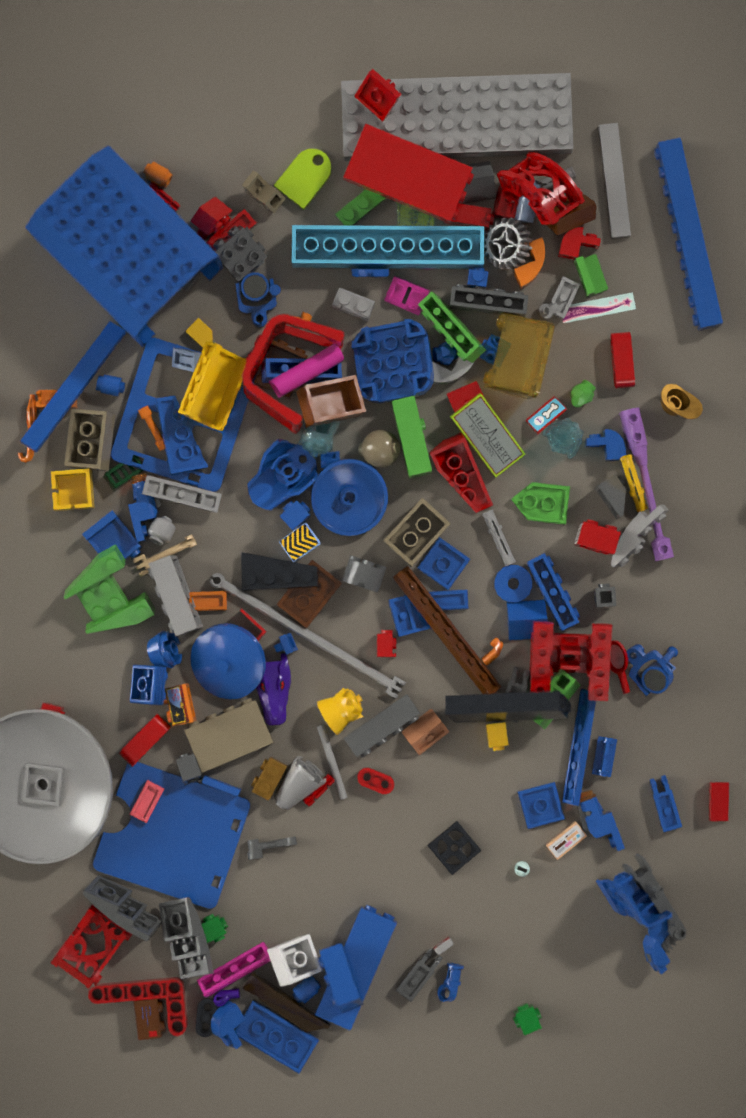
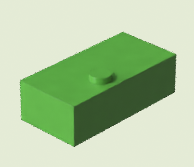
M415 396L392 401V409L409 479L432 474L423 430H426L423 418L420 419Z

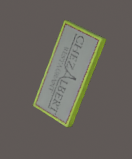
M481 393L450 416L495 478L526 455Z

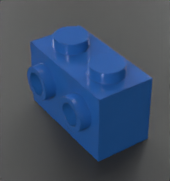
M296 500L294 503L290 501L283 508L285 511L280 515L281 519L294 531L311 517L309 514L311 510L303 501L299 503Z

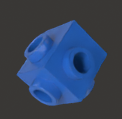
M491 334L488 340L484 339L482 346L486 351L479 358L500 368L512 344L501 337Z

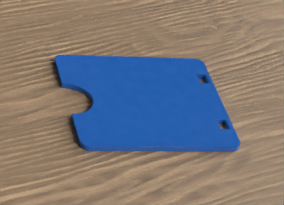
M137 762L133 767L127 764L116 796L122 798L128 804L130 812L147 780L165 789L147 823L131 816L128 825L123 830L116 833L103 832L93 861L94 868L99 872L175 898L190 897L193 904L208 909L214 908L221 895L250 809V802L243 797L230 795L199 782L184 785L181 776ZM234 819L240 820L237 832L231 829ZM215 875L221 877L218 888L211 886Z

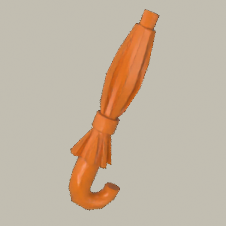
M32 394L30 395L26 412L28 429L37 419L35 395ZM27 447V455L25 457L23 453H18L20 461L25 463L31 461L34 457V451Z

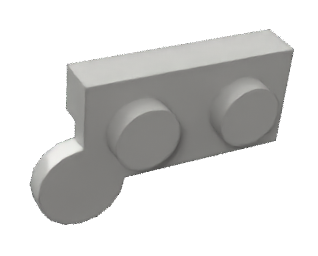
M563 276L551 303L541 305L539 315L544 319H549L555 315L564 320L580 284Z

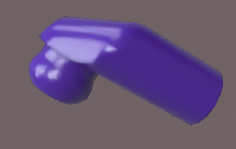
M240 989L221 990L213 997V1002L216 1006H223L230 999L240 998Z

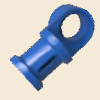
M447 963V977L438 988V998L442 1002H452L455 1000L458 986L461 985L460 975L461 970L464 968L463 965ZM447 988L449 989L448 998H446L445 996V990Z

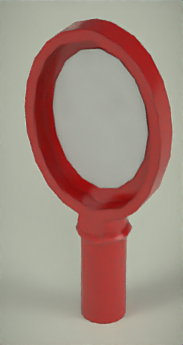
M613 640L611 641L610 670L618 675L623 694L630 693L625 673L628 667V656L621 642Z

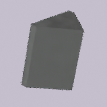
M490 161L467 164L473 167L471 173L474 174L471 184H466L464 191L467 194L463 203L460 201L459 203L466 204L496 199L494 174Z

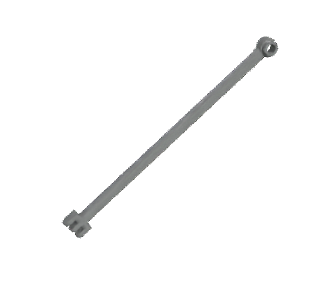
M215 573L212 575L214 578L219 577L221 579L219 584H215L214 579L210 578L212 587L223 589L387 687L385 693L395 699L398 698V695L392 691L395 689L401 693L402 689L396 686V684L399 683L405 686V681L394 676L393 680L226 581L222 574Z

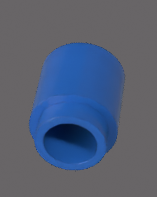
M105 374L98 376L96 390L100 391V393L118 397L120 393H124L125 382H122V378Z
M311 975L309 978H304L293 988L294 993L292 995L298 1003L303 1002L305 1004L319 992L321 985Z

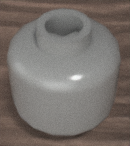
M166 516L154 518L147 531L150 537L149 540L160 546L168 544L176 528L172 524V519Z

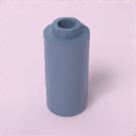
M535 180L534 186L541 188V185H538V181ZM524 196L519 197L515 220L534 223L535 212L528 205L530 201Z

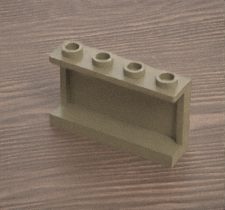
M247 699L240 702L242 706L236 709L234 706L223 709L224 714L217 716L214 713L205 717V722L199 724L197 720L187 725L188 729L184 731L202 773L274 743L257 700Z

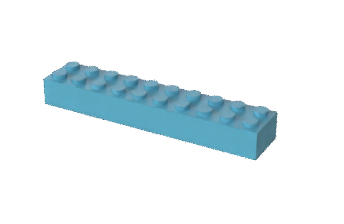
M292 225L293 268L473 269V267L483 268L484 226Z

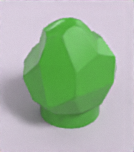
M583 380L580 384L575 385L571 390L572 405L580 408L584 404L592 402L593 392L596 389L595 386L587 380Z

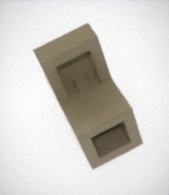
M254 170L242 184L247 190L246 192L254 200L272 213H275L286 199Z

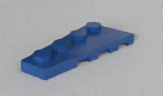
M176 396L157 398L156 405L170 475L208 468L201 454L200 447L194 439L193 432L187 424L186 417L178 413L180 405Z

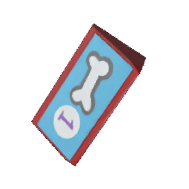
M554 396L525 421L538 435L567 411V408Z

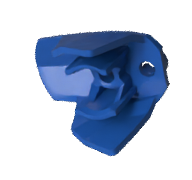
M277 439L264 452L258 473L247 483L252 502L260 508L271 511L288 498L300 495L318 477L316 460L304 446L292 444L288 440ZM301 456L307 458L305 463L299 462ZM286 469H292V474L286 475Z

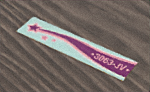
M633 292L571 304L563 323L634 310L636 306Z

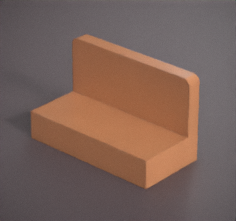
M432 709L428 710L402 731V734L419 755L449 733V730Z

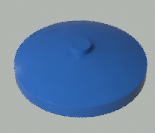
M342 459L329 464L318 474L312 486L311 503L317 519L324 527L339 535L355 536L371 530L380 522L387 508L388 491L382 476L373 466L357 459Z
M223 623L209 627L198 636L191 650L192 671L200 685L214 696L223 699L242 698L256 689L264 677L266 668L264 651L255 636L238 625Z

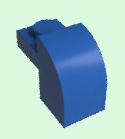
M605 429L603 431L604 437H601V434L589 435V438L585 439V448L604 446L605 461H619L622 456L626 455V446L623 438L613 430Z
M228 1001L216 1010L211 1020L213 1035L221 1038L227 1047L231 1046L235 1049H238L243 1044L234 1029L246 1020L237 1004Z

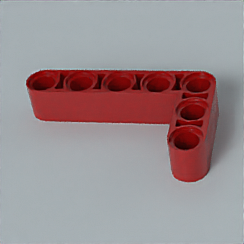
M178 977L101 983L96 986L94 985L88 992V998L94 1004L166 998L169 1032L174 1036H180L187 1028L185 987L182 979L180 980ZM173 982L178 983L180 990L177 992L172 991L170 984ZM151 985H159L160 993H153ZM133 986L140 987V995L132 993L131 989ZM113 988H120L122 995L120 997L114 996ZM95 989L101 990L103 997L96 998L93 995V991ZM173 1002L181 1004L182 1008L180 1011L172 1009L171 1005ZM176 1021L181 1022L183 1029L175 1030L173 1023Z

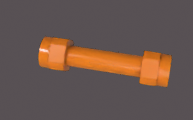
M147 405L139 409L138 412L141 418L145 419L152 432L158 450L162 451L165 449L163 437Z

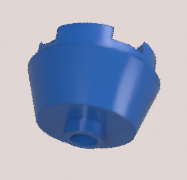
M161 631L148 641L147 652L154 666L173 668L181 663L182 654L178 653L177 647L180 641L175 636V633Z

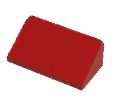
M710 782L709 821H728L729 782Z

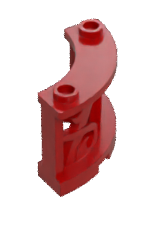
M528 152L526 154L527 158L509 170H501L496 173L503 191L512 192L519 197L524 196L530 201L528 205L537 215L541 225H554L559 221L558 219L585 202L581 189L577 187L566 171L553 160L539 153ZM534 176L550 177L553 183V192L546 188H536L534 186ZM568 198L570 203L565 206L562 202H566ZM555 206L560 209L556 213L554 212Z
M92 904L72 932V935L68 937L55 955L51 964L55 967L59 966L89 989L92 984L95 986L103 977L100 975L101 971L124 939L128 941L133 934L114 923ZM112 922L117 927H111L109 929L108 925ZM95 923L96 927L100 924L101 927L92 930L90 924ZM118 927L123 930L119 935L115 933V929ZM103 930L105 950L85 955L87 943L81 933L93 935ZM112 939L119 940L112 949ZM78 943L82 945L81 955L78 954L80 949H75V945ZM107 957L102 963V965L99 967V964L96 960H100ZM63 959L77 962L76 967H73ZM82 962H86L84 965L85 972L90 966L94 968L90 978L79 971Z

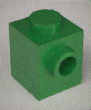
M212 913L203 918L204 922L201 925L207 943L213 940L216 943L225 938L224 934L227 933L226 928L229 926L224 917L221 918L219 914L214 916Z
M528 1003L517 1007L518 1010L514 1011L516 1016L513 1017L517 1028L521 1027L524 1036L542 1029L539 1022L542 1016L538 1007L534 1009L533 1005H528Z

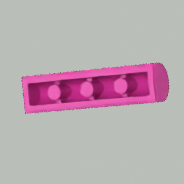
M333 344L270 380L269 383L278 398H281L343 362V353L336 344Z
M263 941L213 970L214 974L199 978L197 982L204 997L208 998L270 962L267 951L269 948Z

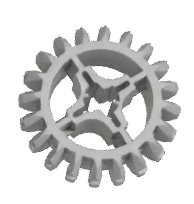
M502 218L501 221H495V225H489L491 231H486L485 233L488 237L484 238V242H486L484 249L487 250L484 255L489 257V263H493L494 267L503 270H512L514 267H520V263H525L524 257L530 256L527 253L528 249H533L529 246V243L533 240L528 238L531 233L526 230L527 226L514 218ZM507 242H508V243H511V244H513V245H508V246H507V245H504L503 243H507Z

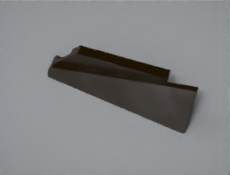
M254 972L242 988L258 996L260 1001L305 1032L329 1029L330 1023L316 1016L314 1012Z

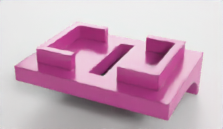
M395 275L384 301L419 316L422 309L418 304L429 294L430 290ZM408 287H411L408 299L404 304L402 303Z

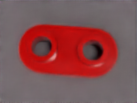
M368 767L361 769L358 773L357 779L359 784L381 794H389L394 789V780L389 775ZM366 773L371 776V779L368 781L363 778ZM382 781L389 783L387 788L381 786Z

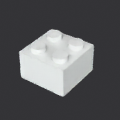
M310 934L296 937L267 949L280 986L295 983L323 971L320 967Z

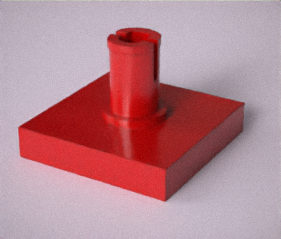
M372 69L368 72L354 97L383 122L402 94L395 89L394 82L390 84L392 80H385Z

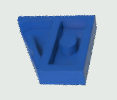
M406 595L388 600L398 637L431 629L430 625Z

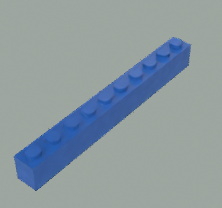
M681 137L658 142L654 153L656 160L660 161L661 167H658L660 178H663L665 183L663 185V193L665 197L668 196L669 204H667V211L673 218L671 228L673 234L676 233L678 240L675 241L676 250L681 253L682 259L679 260L680 268L682 271H685L686 275L684 285L686 289H689L688 303L690 308L693 307L694 315H692L693 324L697 326L698 331L721 326L723 320Z

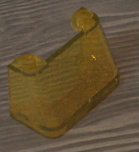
M502 313L496 322V327L501 332L493 368L484 374V388L523 399L536 398L542 385L554 333V324Z

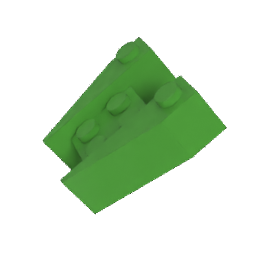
M116 544L100 552L68 586L64 593V599L76 594L93 620L86 624L85 632L87 634L135 625L148 619L155 613V607L146 592L128 601L112 575L124 568L126 561Z

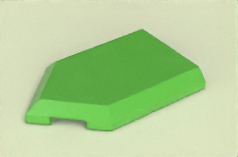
M532 482L511 500L529 521L566 525L570 486Z

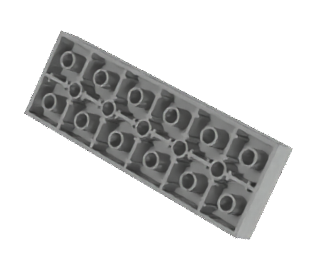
M571 73L390 79L392 80L390 84L394 82L395 89L402 95L383 122L354 97L364 80L341 81L344 161L351 160L365 123L448 158L526 155L528 152L541 155L572 154Z

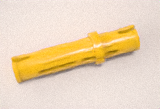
M632 455L622 456L620 461L623 465L630 488L629 494L633 497L636 511H645L648 509L643 494L645 491L641 487Z

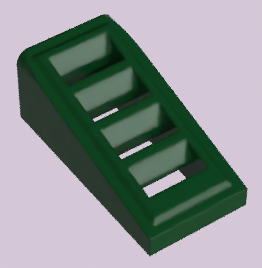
M133 456L132 460L135 463L143 464L138 456ZM119 463L110 469L109 472L104 473L103 477L115 492L144 470L139 468L135 470L132 466L127 465L132 472L129 475L124 468L126 464ZM118 470H121V472L125 476L124 479L121 478V476L117 472ZM114 474L119 482L115 483L111 475Z

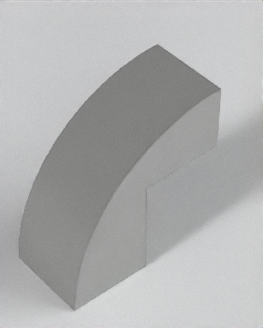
M459 357L452 372L432 362L434 370L433 384H448L459 380L469 372L474 362L471 363L468 360L464 362Z

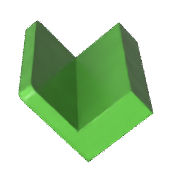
M596 254L585 258L581 256L575 259L574 263L586 297L608 290Z

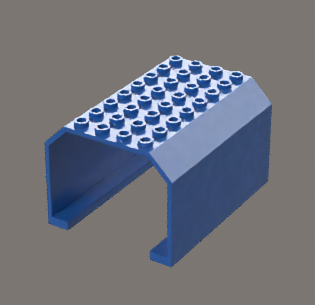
M109 145L88 158L36 209L25 226L33 238L142 348L150 338L156 335L146 325L148 320L198 271L211 281L223 269L219 256Z

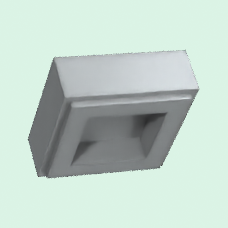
M450 936L434 946V950L438 955L453 946L454 943Z

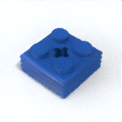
M134 664L130 703L163 705L166 698L165 682L168 678L166 667Z

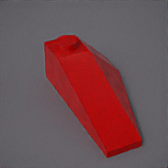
M461 432L443 440L429 452L437 471L475 513L493 506L466 438Z

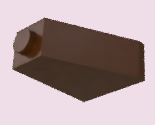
M583 194L585 200L583 204L578 205L558 219L559 221L554 225L546 226L556 235H560L595 220L596 203ZM567 198V201H566V202H562V203L566 206V205H568L570 202H569V200H568V198ZM555 206L554 212L556 213L560 210L557 206Z

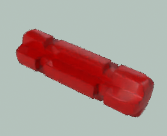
M151 183L149 185L175 212L179 210L180 204L173 201L172 197L162 189H159L156 184Z
M327 774L324 777L326 778L324 785L303 799L307 806L310 807L315 802L314 800L318 799L328 789L327 787L334 783L335 780L331 775Z

